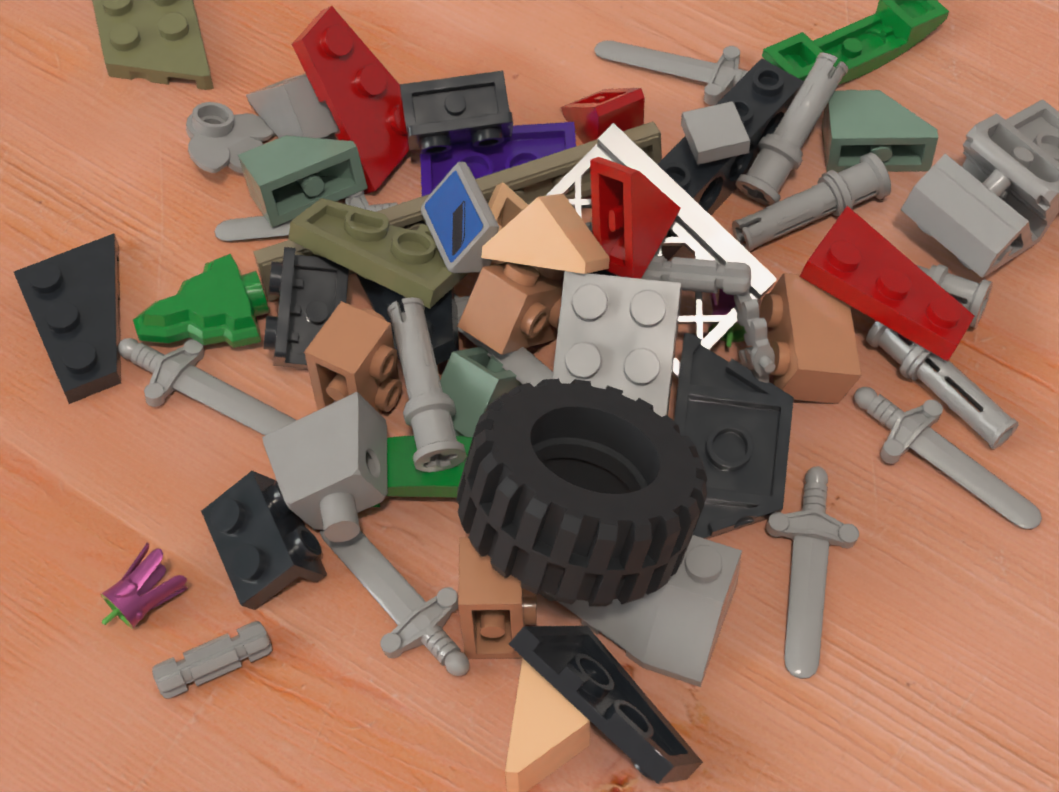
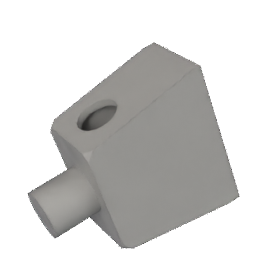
M358 392L262 437L284 502L291 511L313 529H324V535L330 541L345 542L355 538L360 532L357 513L382 502L388 494L386 419Z

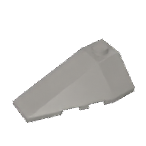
M692 535L677 573L670 576L668 583L659 590L649 595L645 593L644 597L622 605L618 599H614L606 607H589L588 601L576 600L572 605L559 603L580 617L581 624L588 626L593 633L598 635L601 632L626 650V656L642 668L701 687L737 587L742 550ZM539 590V594L547 600H555L556 595Z

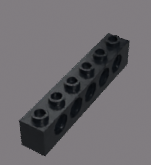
M761 58L717 103L734 102L750 139L749 153L697 165L685 136L657 165L706 212L712 215L737 189L735 183L741 174H747L760 152L757 146L762 137L775 132L804 81ZM668 230L665 237L675 236ZM662 246V256H665V259L669 261L682 246ZM606 270L589 273L616 276V274Z

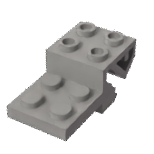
M1043 99L1006 120L996 113L976 124L967 133V140L963 143V154L966 156V160L962 167L947 154H944L916 183L901 208V211L915 221L924 233L934 237L952 252L962 265L976 272L981 278L1039 243L1059 213V112Z

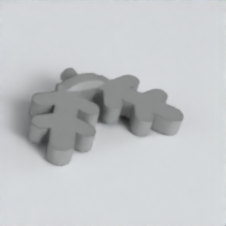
M750 293L744 296L734 295V301L739 312L737 313L738 323L744 326L747 332L744 334L747 346H752L739 351L741 361L739 363L751 370L756 379L769 383L768 374H771L776 366L774 364L775 354L767 339V322L765 318H759L758 301L752 299Z

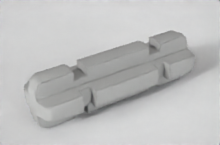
M654 255L641 279L681 283V288L684 291L717 293L718 289H723L725 294L744 296L749 293L751 287L752 271L748 264L742 262L727 261L725 266H721L717 260L673 257L671 261H667L665 256Z
M254 621L236 629L238 632L237 636L230 638L227 633L183 652L184 659L178 662L172 657L156 664L152 668V674L160 694L164 698H172L187 691L186 684L194 681L196 686H199L241 667L240 661L247 657L250 662H253L268 655L272 651V647L264 626L259 621Z

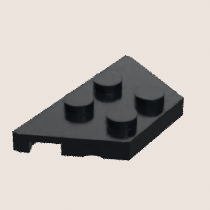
M684 333L673 421L678 424L680 435H688L696 446L698 458L702 459L706 471L708 494L693 535L708 539L768 519L771 514L783 510L794 397L772 383L759 381L754 377L751 370L734 359L728 362L702 346V339L696 335Z

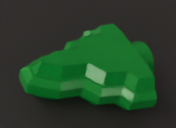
M230 253L205 263L203 273L184 280L176 295L155 301L135 317L133 322L139 341L172 343L192 338L203 345L226 341L235 348L261 342V334L256 317L268 314L269 308L257 271L242 275L241 270Z

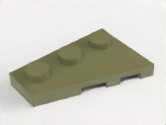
M324 198L319 199L290 222L289 240L311 250L318 256L325 257L356 272L365 279L387 287L403 295L405 298H419L423 300L424 306L429 309L468 274L448 271L429 228L425 224H420L418 230L404 229L389 225V219L385 214Z

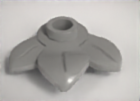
M205 102L197 105L186 122V132L191 138L188 144L190 158L198 167L210 173H217L227 165L232 170L243 173L238 154L261 146L263 141L276 135L260 116L249 113L234 115L230 108L215 102Z

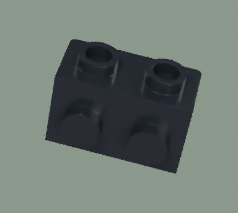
M503 70L400 84L409 150L420 149L422 154L433 155L451 150L452 144L472 142L474 147H491L504 142V137L512 136L513 117L512 112L509 111Z
M284 247L282 262L271 261L268 295H278L279 304L277 317L266 316L263 349L274 350L273 366L308 369L304 351L340 302L346 303L349 269L324 257L295 255L296 248Z
M251 471L201 510L241 606L256 610L298 577L319 582L327 576L319 557L321 546L318 540L306 528L303 520L288 508L284 502L277 480Z

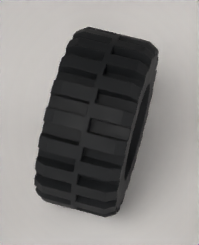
M559 378L543 379L535 387L529 382L515 387L508 393H504L489 404L486 412L480 415L458 486L456 498L459 504L458 515L466 534L470 533L469 539L473 547L481 557L488 555L491 558L492 568L503 577L507 578L512 575L521 581V588L538 595L539 590L556 595L555 601L572 605L576 600L588 601L589 607H606L614 599H618L622 605L644 597L645 593L649 595L659 590L668 583L670 576L677 573L708 494L706 487L708 479L702 459L698 458L696 446L689 436L680 435L679 426L668 415L661 417L655 413L653 405L641 398L635 401L623 396V390L608 385L606 389L591 386V381L574 379L570 384L561 383Z

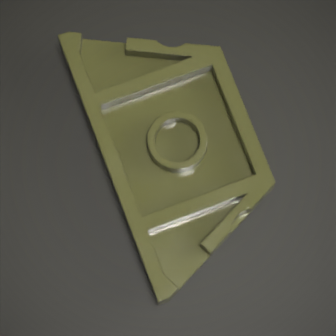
M92 0L104 62L109 77L130 80L143 78L152 83L169 85L171 77L196 80L198 89H214L193 0Z

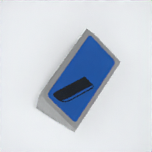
M458 162L426 198L421 206V213L448 271L452 273L481 272L482 267L490 266L492 262L491 259L481 258L482 246L498 233L499 225L469 166H467L466 162Z

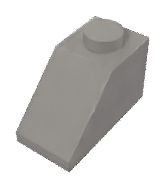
M306 73L287 78L246 95L249 104L278 138L288 135L337 140L334 133L340 130L328 105L319 102Z

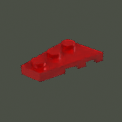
M333 6L322 10L291 45L319 102L327 104L340 130V132L335 134L337 139L353 141L357 146L368 187L363 192L368 194L379 188L409 151L400 84Z
M846 206L807 260L799 276L946 361H949L975 317V315L849 206Z

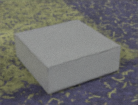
M733 101L682 112L681 126L697 165L749 153L750 139Z

